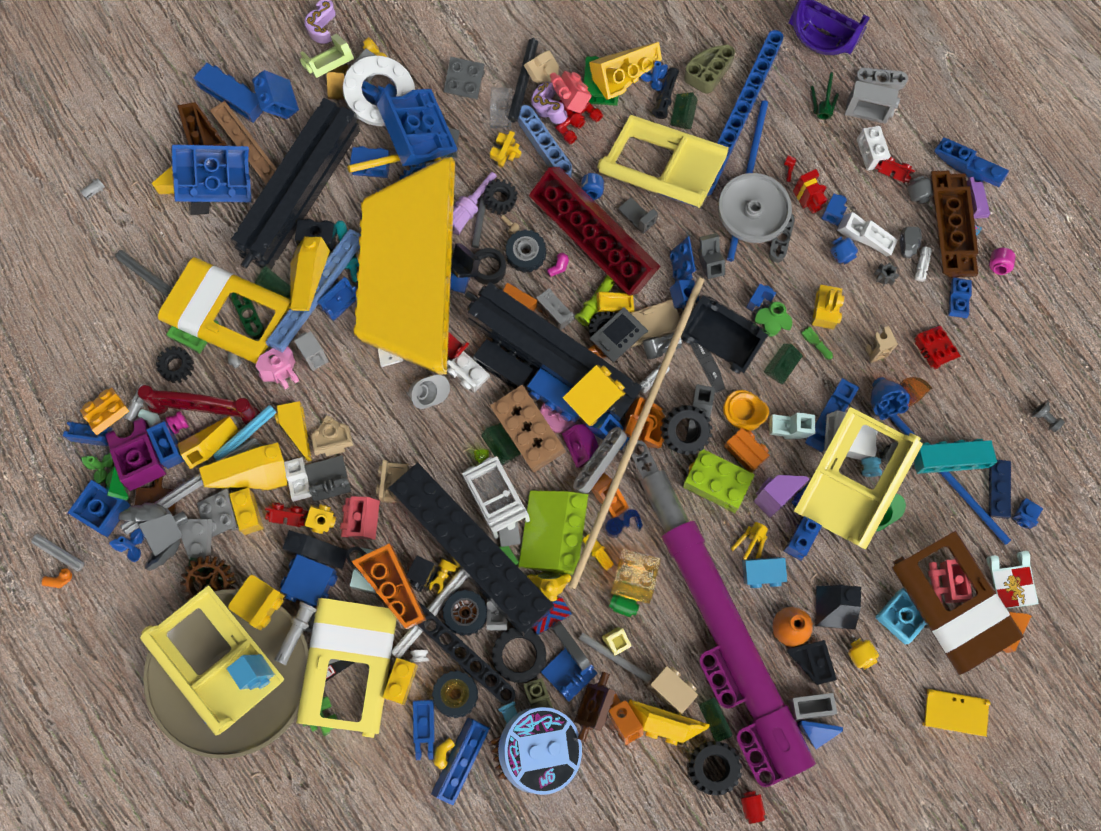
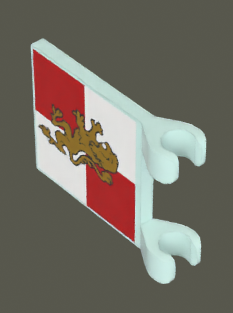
M1028 551L1017 553V559L1021 566L999 569V557L997 555L986 558L994 590L1006 609L1039 604L1030 566V553Z

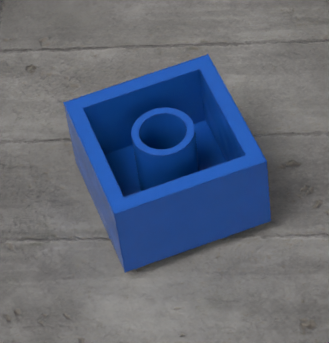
M91 480L68 511V514L108 538L120 521L119 513L128 509L131 504L123 499L107 496V489Z

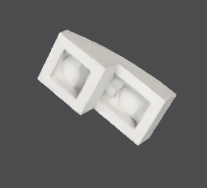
M303 457L284 462L292 501L312 497L309 492L310 486Z

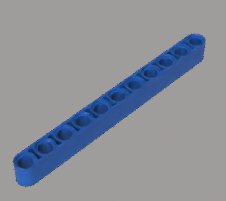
M778 30L769 32L717 144L729 147L728 154L707 196L713 194L780 50L783 34Z

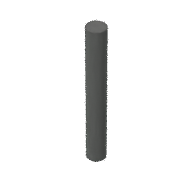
M480 196L472 240L473 248H479L486 209V205L483 203V196Z

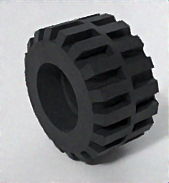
M679 405V407L672 408L670 412L668 411L666 417L662 419L661 422L663 424L660 426L662 431L661 437L671 450L679 454H696L697 451H702L704 446L709 444L708 439L712 437V433H710L712 425L709 423L711 420L704 411L697 407ZM684 418L692 419L696 424V433L688 441H682L676 435V426Z
M709 741L700 744L693 750V753L688 758L687 768L689 772L687 773L688 777L692 780L691 783L697 787L696 789L708 795H724L727 792H731L733 787L738 785V779L742 776V773H740L742 764H740V757L736 755V750L733 747L731 748L728 744L720 741ZM711 755L721 757L726 766L725 775L718 781L709 780L703 772L704 760Z

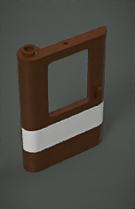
M956 530L907 559L902 556L893 561L894 566L891 567L958 675L968 672L1024 637ZM943 547H947L976 591L975 597L951 611L945 609L918 566L920 560Z

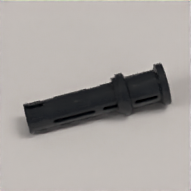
M671 67L668 69L661 94L656 98L657 104L653 108L652 114L658 119H665L668 116L667 110L672 103L671 95L679 74V70Z

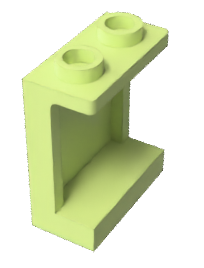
M338 34L331 36L334 47L312 58H309L303 51L300 52L302 57L300 62L309 74L312 73L317 78L354 59L347 42Z

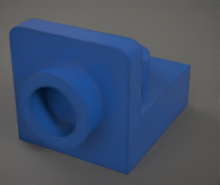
M760 284L746 308L753 311L755 306L760 307L764 299L771 302L776 292L771 287Z
M1025 498L1012 519L1016 520L1021 527L1031 529L1037 526V519L1043 508Z

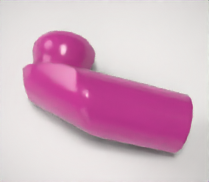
M559 253L556 265L547 269L549 277L566 270L569 258L565 253Z

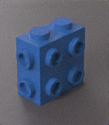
M266 70L260 72L252 79L262 111L285 119L299 111L289 79Z
M297 554L296 558H293L289 564L290 571L287 577H284L281 581L280 592L285 594L284 598L295 603L296 600H300L315 608L317 607L318 598L329 599V594L327 593L330 587H333L337 581V571Z

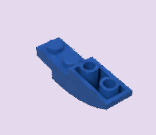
M943 137L935 149V153L944 162L961 174L966 173V177H974L975 182L985 181L1000 187L1009 173L1008 169L976 156L977 151Z

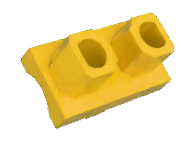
M510 131L509 134L499 132L496 144L503 147L502 149L492 147L490 151V158L497 161L498 166L501 168L504 167L507 158L513 161L514 158H520L522 154L519 150L520 145L515 143L513 138L515 132Z

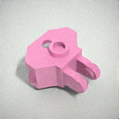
M288 346L283 353L272 348L259 356L255 367L259 371L258 375L263 382L280 383L284 389H287L289 386L285 379L290 377L294 383L299 381L292 370L295 359Z

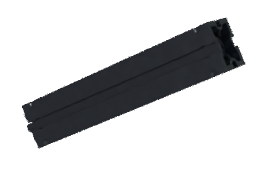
M326 98L322 99L320 106L316 108L238 227V231L231 238L235 245L234 248L238 250L239 256L243 258L240 266L247 269L251 261L255 260L254 263L260 268L264 269L266 267L272 270L275 261L279 259L295 234L297 221L304 220L354 142V138L359 134L360 128L358 123H356L357 117L355 112L345 107L340 108L336 103Z
M489 282L487 286L484 285L478 293L480 297L467 291L464 297L471 301L467 307L468 323L473 327H477L479 331L514 353L521 360L528 362L537 371L541 368L568 387L573 388L596 365L601 367L604 365L612 373L610 377L614 381H620L625 387L623 391L626 394L621 396L606 411L620 422L642 389L640 384L633 382L624 373L509 294L498 289L493 283Z

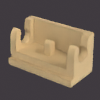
M889 326L884 327V331L881 334L878 332L875 334L874 342L876 348L874 350L867 344L866 351L870 357V363L888 357L898 345Z

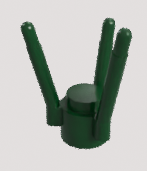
M830 72L825 101H821L819 105H817L814 86H811L814 105L813 114H817V118L822 120L830 119L833 116V110L839 93H836L832 104L829 102L833 72Z

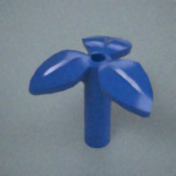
M655 61L653 72H645L640 77L645 82L652 80L650 87L660 91L663 88V83L658 79L666 77L668 65H661L660 61Z
M140 528L131 533L130 540L120 536L110 541L109 544L114 550L119 552L129 549L128 559L132 562H137L141 557V550L135 547V545L141 544L144 536Z

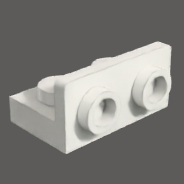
M880 126L863 128L856 140L866 170L868 171L873 170L879 161L889 159L890 153Z
M464 351L459 357L452 361H447V372L454 378L457 376L461 380V385L467 390L471 389L474 393L490 378V374Z

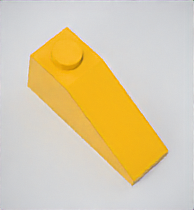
M301 402L278 405V412L275 413L276 423L281 425L308 462L312 461L304 409Z

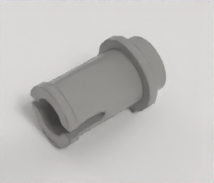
M97 178L96 180L93 179V182L80 190V192L89 200L100 190L103 191L105 186Z

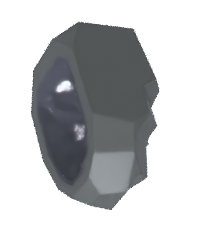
M905 227L900 232V251L904 258L910 259L913 255L917 254V249L920 248L922 232L919 227Z

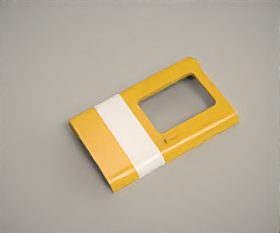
M193 257L160 308L158 320L256 364L259 356L264 354L268 348L266 344L267 339L290 310L291 299ZM234 292L275 311V315L259 341L252 340L214 322L230 293Z

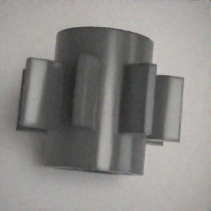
M890 262L885 266L881 263L878 267L879 269L874 273L877 275L876 282H880L883 286L888 283L893 285L894 279L899 277V274L896 273L897 267L891 265Z

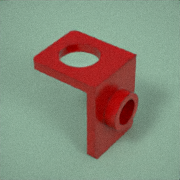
M449 332L448 356L453 360L461 355L469 343L461 344Z

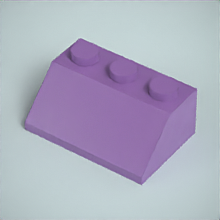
M777 475L774 479L770 477L755 493L757 498L754 502L771 518L805 485L809 478L807 476Z

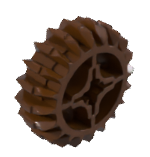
M210 555L205 556V560L202 556L198 557L197 561L192 560L190 562L191 566L187 565L184 568L187 573L181 574V577L186 579L180 582V585L186 586L181 592H188L189 594L185 597V600H189L201 592L206 586V580L210 577L212 578L210 581L211 585L209 586L213 591L235 590L236 588L231 585L235 584L236 580L230 578L235 575V572H228L232 566H223L226 562L224 559L218 563V556H215L212 561ZM201 567L214 568L210 574L197 571ZM219 573L221 574V576H222V578H223V582H224L223 588L221 587L222 585H221V584L218 582V580H217V577H218ZM194 577H195V580H196V581L198 582V584H199V589H198V591H197V590L195 589V587H194V583H193Z

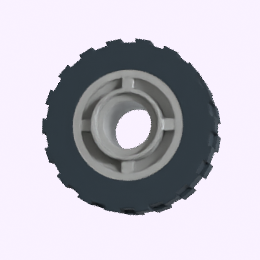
M527 229L519 230L512 234L506 245L507 261L512 268L514 267L517 271H522L523 273H530L533 270L539 269L546 259V244L543 237L537 232L535 233L533 230L529 231ZM523 249L531 250L528 254L521 252Z

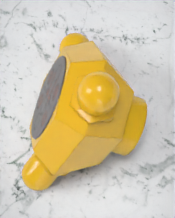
M556 572L540 573L536 576L530 574L527 576L550 601H556L557 595L562 593L566 584L571 580L570 574L560 575Z

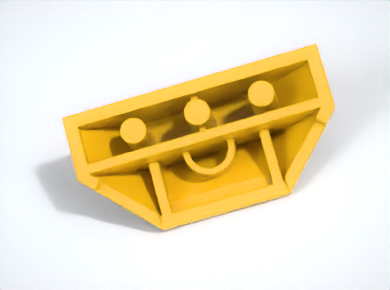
M631 699L628 701L647 737L657 739L660 736L666 738V743L677 746V743H683L709 729L710 724Z

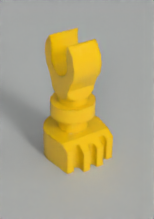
M441 559L438 565L442 567L437 572L438 576L429 586L431 591L434 584L438 583L440 589L437 594H440L444 589L445 578L447 579L449 576L447 575L448 571L455 572L457 569L456 565L444 559Z

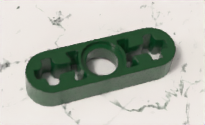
M233 292L231 299L247 334L253 339L261 338L264 334V327L252 301L243 297L245 305L242 306L238 300L239 294ZM252 310L253 314L249 318H244V311ZM252 322H254L255 326L257 327L258 332L256 333L253 332V328L250 324Z

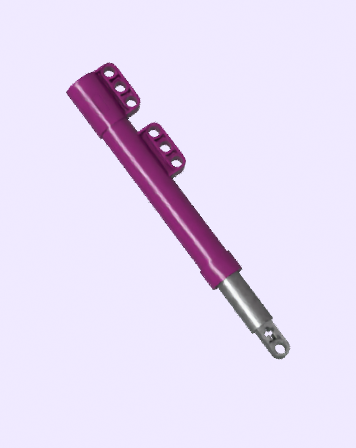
M638 440L631 456L643 478L640 483L664 529L665 534L661 538L671 558H674L717 647L701 655L700 665L722 707L728 709L745 702L753 721L752 724L743 727L738 732L737 741L758 784L762 787H769L811 768L816 762L788 705L784 704L704 544L705 539L696 521H689L665 471L659 470L649 448L644 442ZM638 446L644 447V452L641 455L635 454V449ZM647 463L651 466V471L649 472L644 470L646 468L645 464ZM707 655H712L715 659L712 667H708L704 663V658ZM716 674H721L724 677V683L720 686L716 685L713 681V677ZM724 693L732 694L734 698L732 704L728 705L723 702L722 697ZM745 731L750 732L753 737L749 743H745L741 739V734ZM753 751L761 753L762 760L760 762L752 761L750 754ZM768 771L772 779L764 782L760 778V773Z

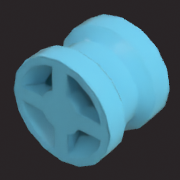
M869 457L861 460V464L864 466L862 476L876 477L882 475V470L879 466L881 464L880 458Z

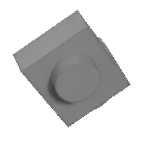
M487 599V630H507V619Z

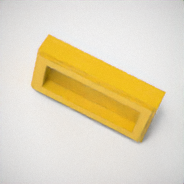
M598 292L596 294L598 312L618 313L623 307L630 313L634 312L633 295L629 296L627 293Z

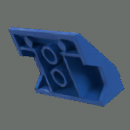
M431 89L412 90L404 96L390 97L388 91H384L377 103V107L402 166L419 165L458 150Z
M172 145L171 158L175 202H251L248 165L249 146Z

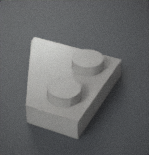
M188 519V522L178 527L182 534L181 539L189 559H197L200 556L205 559V556H211L212 519Z

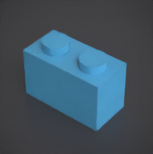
M784 557L742 560L744 584L750 585V588H761L762 584L767 583L770 584V587L782 586L781 582H787L786 559Z
M262 654L242 655L226 668L240 690L262 689L270 683L269 679L275 675Z

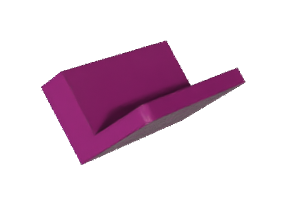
M585 424L574 425L562 433L576 468L586 465L599 447L594 433Z

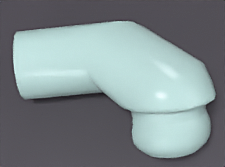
M144 409L139 411L138 417L147 420L149 428L161 423L158 414Z

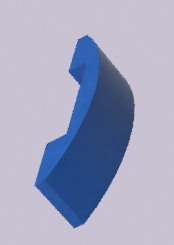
M843 378L841 379L815 423V434L808 437L805 444L821 453L825 448L827 414L837 410L845 412L857 393L858 386Z

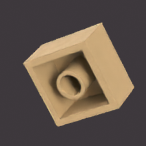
M666 666L647 688L675 714L681 715L698 696L695 692L697 689L689 681L685 683L680 678L681 674L674 667L669 668Z

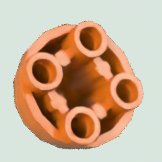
M799 607L783 608L773 619V635L786 646H801L809 640L812 634L813 623L811 617ZM795 620H798L800 627H795Z

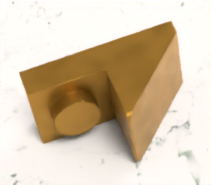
M341 65L327 72L328 99L345 100L343 96V83L345 75L349 70L348 65Z

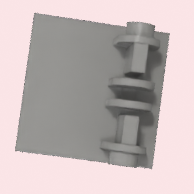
M228 489L197 503L201 519H212V537L229 529L232 531L239 529Z

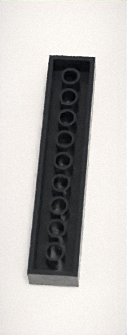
M418 462L388 487L389 494L523 637L554 609V604Z

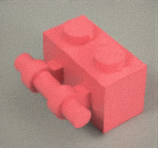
M564 71L561 77L555 72L551 73V83L566 108L581 113L592 96L588 91L587 85L582 82L581 76L575 72L570 73Z
M351 496V498H346L345 505L342 508L344 516L343 523L340 524V529L342 530L341 537L375 540L380 501L370 497Z
M955 559L940 563L939 570L937 562L929 563L930 571H928V577L931 578L932 588L941 603L942 594H944L945 603L966 602L973 598L971 584ZM942 576L943 587L940 588L939 577Z

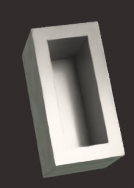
M834 693L797 697L788 700L789 709L795 721L830 717L837 714Z

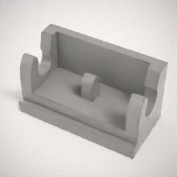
M550 288L536 297L537 306L559 330L565 328L575 319V314L567 309Z

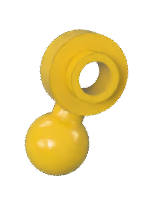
M370 37L363 41L364 50L368 49L377 56L387 57L385 53L380 52Z

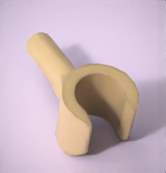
M505 215L501 216V219L510 227L508 230L510 235L520 230L517 223H512Z

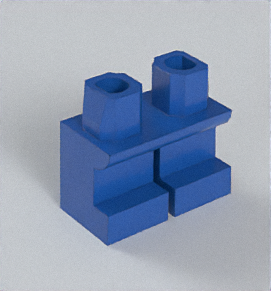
M806 516L801 518L784 552L800 561L803 560L804 556H807L822 525Z

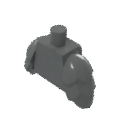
M145 502L142 505L131 506L129 509L119 513L120 520L137 522L152 551L145 564L146 570L151 571L164 565L169 558L176 554L180 545V538L182 537L178 527L188 522L183 511L172 516L167 508L156 503Z

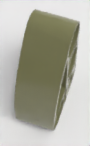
M721 45L697 54L686 66L685 82L702 93H711L731 67L735 56V49L731 45Z

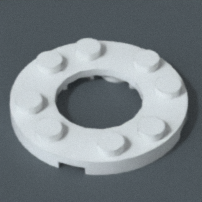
M384 56L365 57L355 62L347 71L343 83V96L348 109L355 112L359 120L374 126H385L378 107L368 102L363 96L361 88L363 82L367 77L374 76L375 74L387 76L395 84L397 90L396 97L404 96L410 91L415 90L414 82L409 72L397 61Z

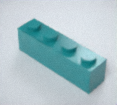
M975 439L971 442L958 440L954 443L942 441L932 445L925 442L915 458L914 466L916 474L988 469L997 463L992 440Z

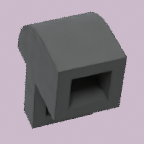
M718 233L699 237L700 248L698 249V254L707 279L726 275L725 259L720 253Z

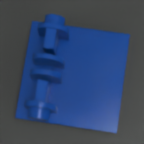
M690 236L685 238L670 252L675 283L678 280H692V273L696 271Z
M566 648L541 671L568 702L598 674L592 665L582 671Z

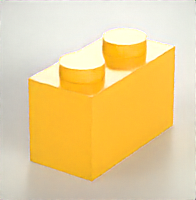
M249 488L230 493L239 531L247 535L264 529L254 493Z
M396 658L382 698L405 705L418 665Z

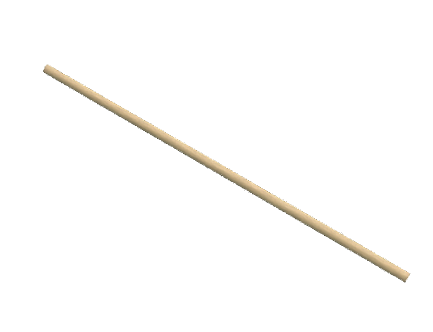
M698 277L574 570L568 585L571 589L575 590L669 367L704 283V279Z

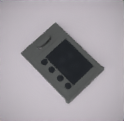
M623 307L589 340L614 363L644 334L648 333V330Z

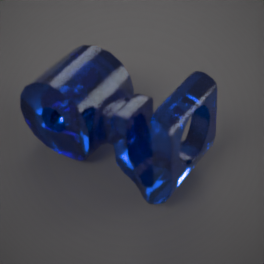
M634 509L628 510L624 514L623 520L619 517L608 520L605 527L606 534L611 538L619 537L624 527L630 528V518L632 517L635 518L638 532H640L643 524L638 511Z

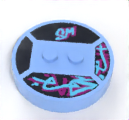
M529 708L516 714L505 726L499 741V761L507 779L524 792L540 795L555 793L567 786L576 775L582 758L581 740L577 739L579 732L576 726L565 714L553 708Z

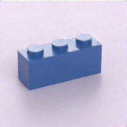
M540 368L527 386L529 396L536 401L541 400L544 402L545 407L549 410L559 412L564 420L568 422L571 420L575 423L579 415L563 399L572 388Z

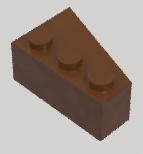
M196 102L177 105L187 145L227 146Z

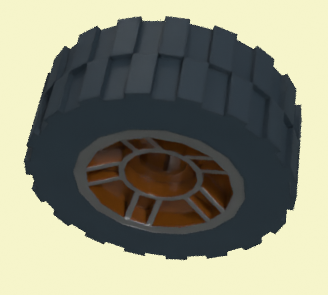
M471 590L457 591L455 594L450 595V598L445 602V607H443V618L447 627L453 633L460 636H471V634L478 633L487 621L485 601L478 593L476 594ZM465 609L469 611V615L466 617L461 614Z

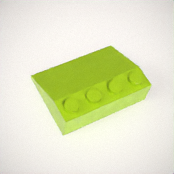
M530 491L527 507L530 521L527 523L525 521L519 568L573 575L580 559L588 494L566 491Z

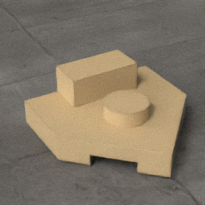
M550 50L540 54L524 65L531 79L536 83L551 82L550 74L555 72L558 75L559 65Z
M328 415L322 420L323 423L311 435L315 455L325 453L326 456L343 453L346 447L353 446L349 426L335 421Z

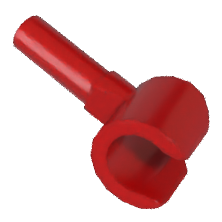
M789 155L784 163L785 166L789 167L786 182H791L792 171L796 163V158Z

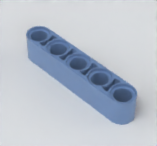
M523 105L518 119L519 126L548 168L560 167L562 170H566V174L571 178L572 165L535 111L530 106Z

